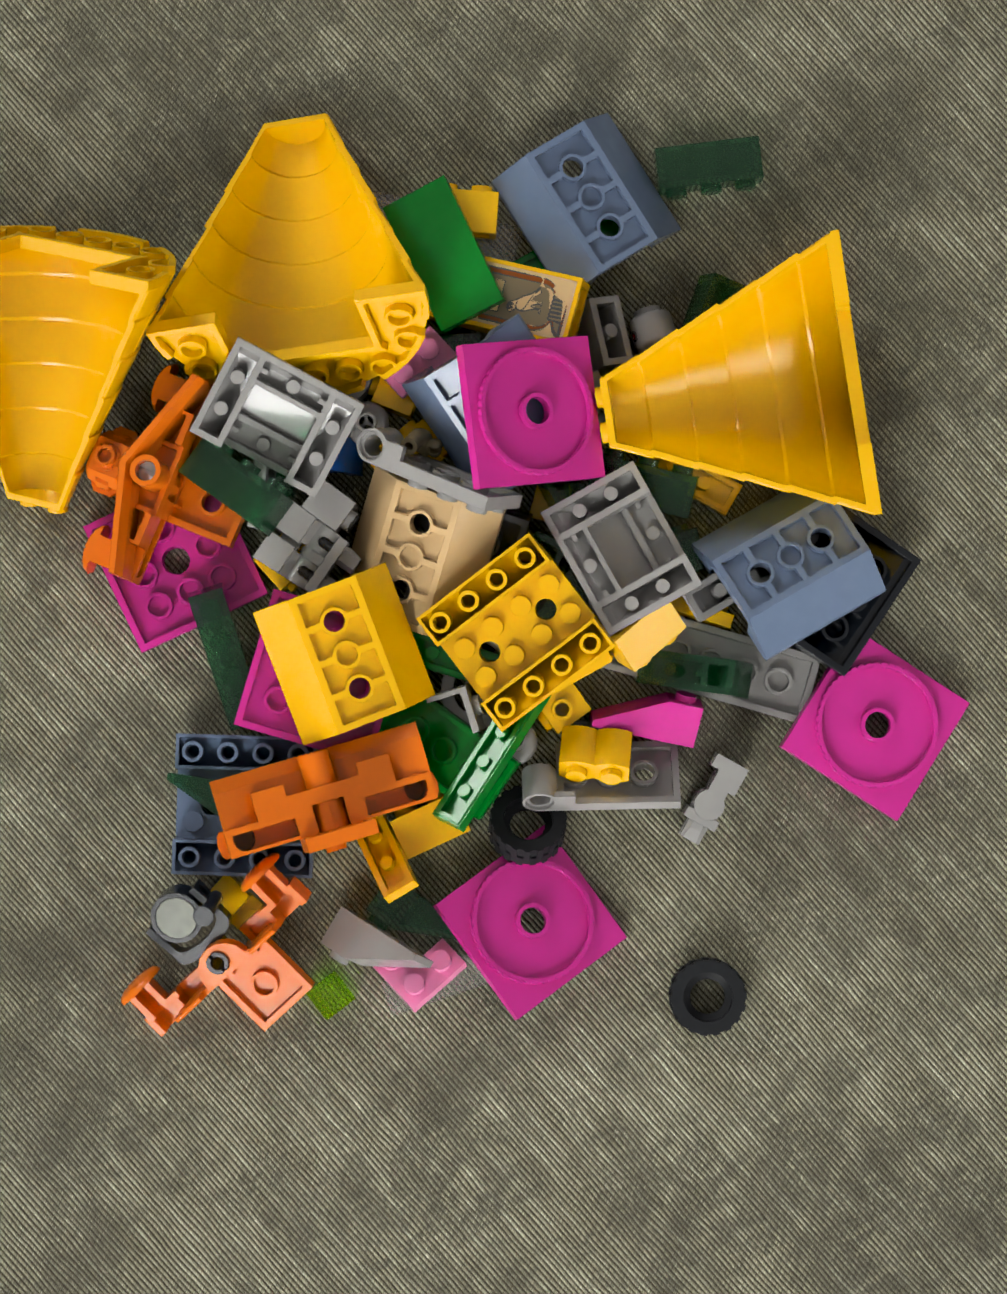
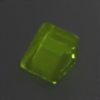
M335 970L306 993L327 1021L356 998Z

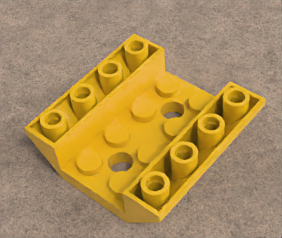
M527 533L416 618L437 647L441 645L483 700L481 705L502 732L616 646L598 617L564 572L530 533ZM542 599H550L556 605V613L550 619L541 618L536 611L537 603ZM491 641L499 646L500 656L497 660L487 661L482 657L480 649L483 643Z
M386 562L295 598L284 600L253 612L303 746L340 735L407 709L436 695ZM330 611H338L344 618L343 627L336 632L329 631L324 626V617ZM356 678H364L369 683V692L363 698H355L350 694V683Z

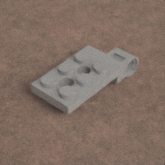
M367 428L360 433L357 439V452L363 461L408 479L407 484L413 488L428 490L430 488L437 491L436 496L449 502H457L459 500L467 504V510L486 515L489 510L496 513H504L505 509H517L520 507L522 494L505 487L474 490L472 474L431 457H423L420 454H405L407 447L401 445L404 437L395 428ZM380 439L383 444L382 451L379 448Z
M661 741L632 742L629 781L620 782L616 785H608L594 778L582 782H572L559 776L561 743H555L556 769L548 764L537 763L528 765L522 770V803L526 809L532 811L673 809L681 807L678 745ZM645 769L650 771L653 777L650 780L642 781L637 779L634 774L638 770Z

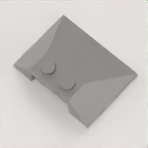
M238 336L189 431L220 448L223 444H226L286 476L284 482L316 498L365 404Z
M634 461L629 462L606 475V477L597 480L540 512L609 636L702 585Z

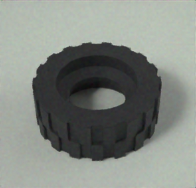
M518 785L509 791L505 790L502 792L501 797L496 798L490 811L488 833H490L489 839L491 844L495 846V851L498 854H502L504 859L514 861L518 865L529 864L531 866L539 862L544 863L548 861V858L554 857L558 852V848L562 847L567 825L566 812L533 811L542 817L545 829L535 839H522L513 833L510 821L518 812L532 810L526 809L523 806L522 787Z
M701 957L700 959L690 960L689 963L684 966L682 965L678 969L679 971L671 980L672 983L668 994L669 1005L673 1015L682 1026L692 1033H698L702 1036L719 1035L720 1032H727L734 1023H738L742 1012L745 1011L747 992L739 973L732 966L717 958ZM703 979H712L718 982L725 994L721 1008L710 1014L697 1011L690 1001L692 987Z

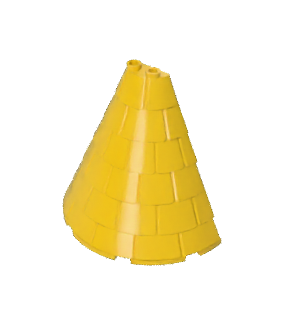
M323 113L264 123L248 153L225 188L224 195L204 225L206 228L205 232L165 294L166 301L152 323L147 327L146 335L163 357L167 360L173 357L185 364V374L189 376L192 373L198 375L212 386L239 336L347 395L365 389L366 381L377 376L383 379L389 378L406 365L419 350L425 339V326L430 315L429 296L425 283H423L413 268L410 257L380 210L376 197L361 176L359 167L346 149L328 114Z
M0 226V477L8 499L20 501V505L25 507L48 508V512L54 514H62L69 511V503L86 467L85 463L102 433L104 423L122 390V384L140 351L141 343L146 335V329L155 318L160 308V302L176 274V258L166 248L150 247L147 240L102 230L79 228L78 231L57 232L56 226Z
M839 230L830 231V233L820 238L799 254L795 253L721 304L716 303L679 330H674L640 355L632 357L599 378L600 387L594 388L597 408H604L606 422H600L603 444L609 443L610 448L652 459L655 457L689 468L703 469L743 482L746 480L789 494L793 492L833 505L839 504L871 515L882 514Z

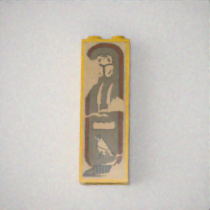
M485 256L506 301L458 327L488 333L496 326L519 313L535 339L577 336L590 285L583 278ZM430 309L429 320L436 321Z

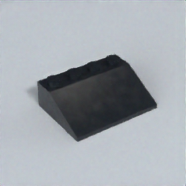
M842 506L870 548L886 591L794 644L793 647L838 674L845 676L921 560ZM815 533L810 538L812 544L818 548H824L830 544V538L824 533Z

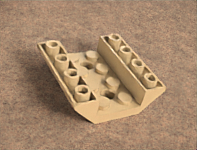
M375 466L351 548L362 559L353 574L386 562L394 586L397 580H403L409 585L410 594L408 598L403 599L399 597L411 631L428 636L416 618L491 562L506 509L504 513H496L490 510L487 511L486 515L474 513L466 509L467 504L459 500L457 502L442 500L436 496L437 491L430 488L428 490L413 488L407 484L408 479ZM418 513L425 515L429 520L430 526L426 533L419 532L414 526V518ZM345 571L343 579L352 575Z

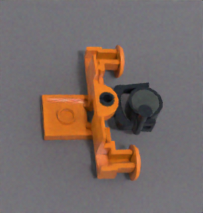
M271 853L264 857L249 871L241 884L243 893L251 888L265 902L239 928L249 938L244 945L240 941L229 939L224 935L232 922V915L221 904L223 897L219 891L214 890L211 892L200 878L193 886L185 884L170 886L162 892L153 905L150 916L152 924L145 933L170 953L179 963L185 965L199 959V964L169 993L153 978L160 970V967L151 966L145 969L123 992L121 997L122 1005L130 1001L146 1017L144 1020L162 1037L175 1021L179 1023L212 990L219 986L265 1032L311 990L315 984L270 938L282 926L286 917L299 905L303 906L308 901L312 892L295 875L288 880L274 866L281 854ZM214 914L216 915L217 920L214 928L199 942L185 948L177 944L188 942L196 937L202 926L212 924Z

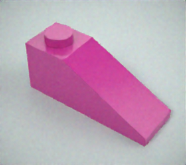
M677 690L676 694L665 692L591 710L589 719L591 727L624 729L633 732V736L694 748L704 708L700 699H696L697 696L695 694Z

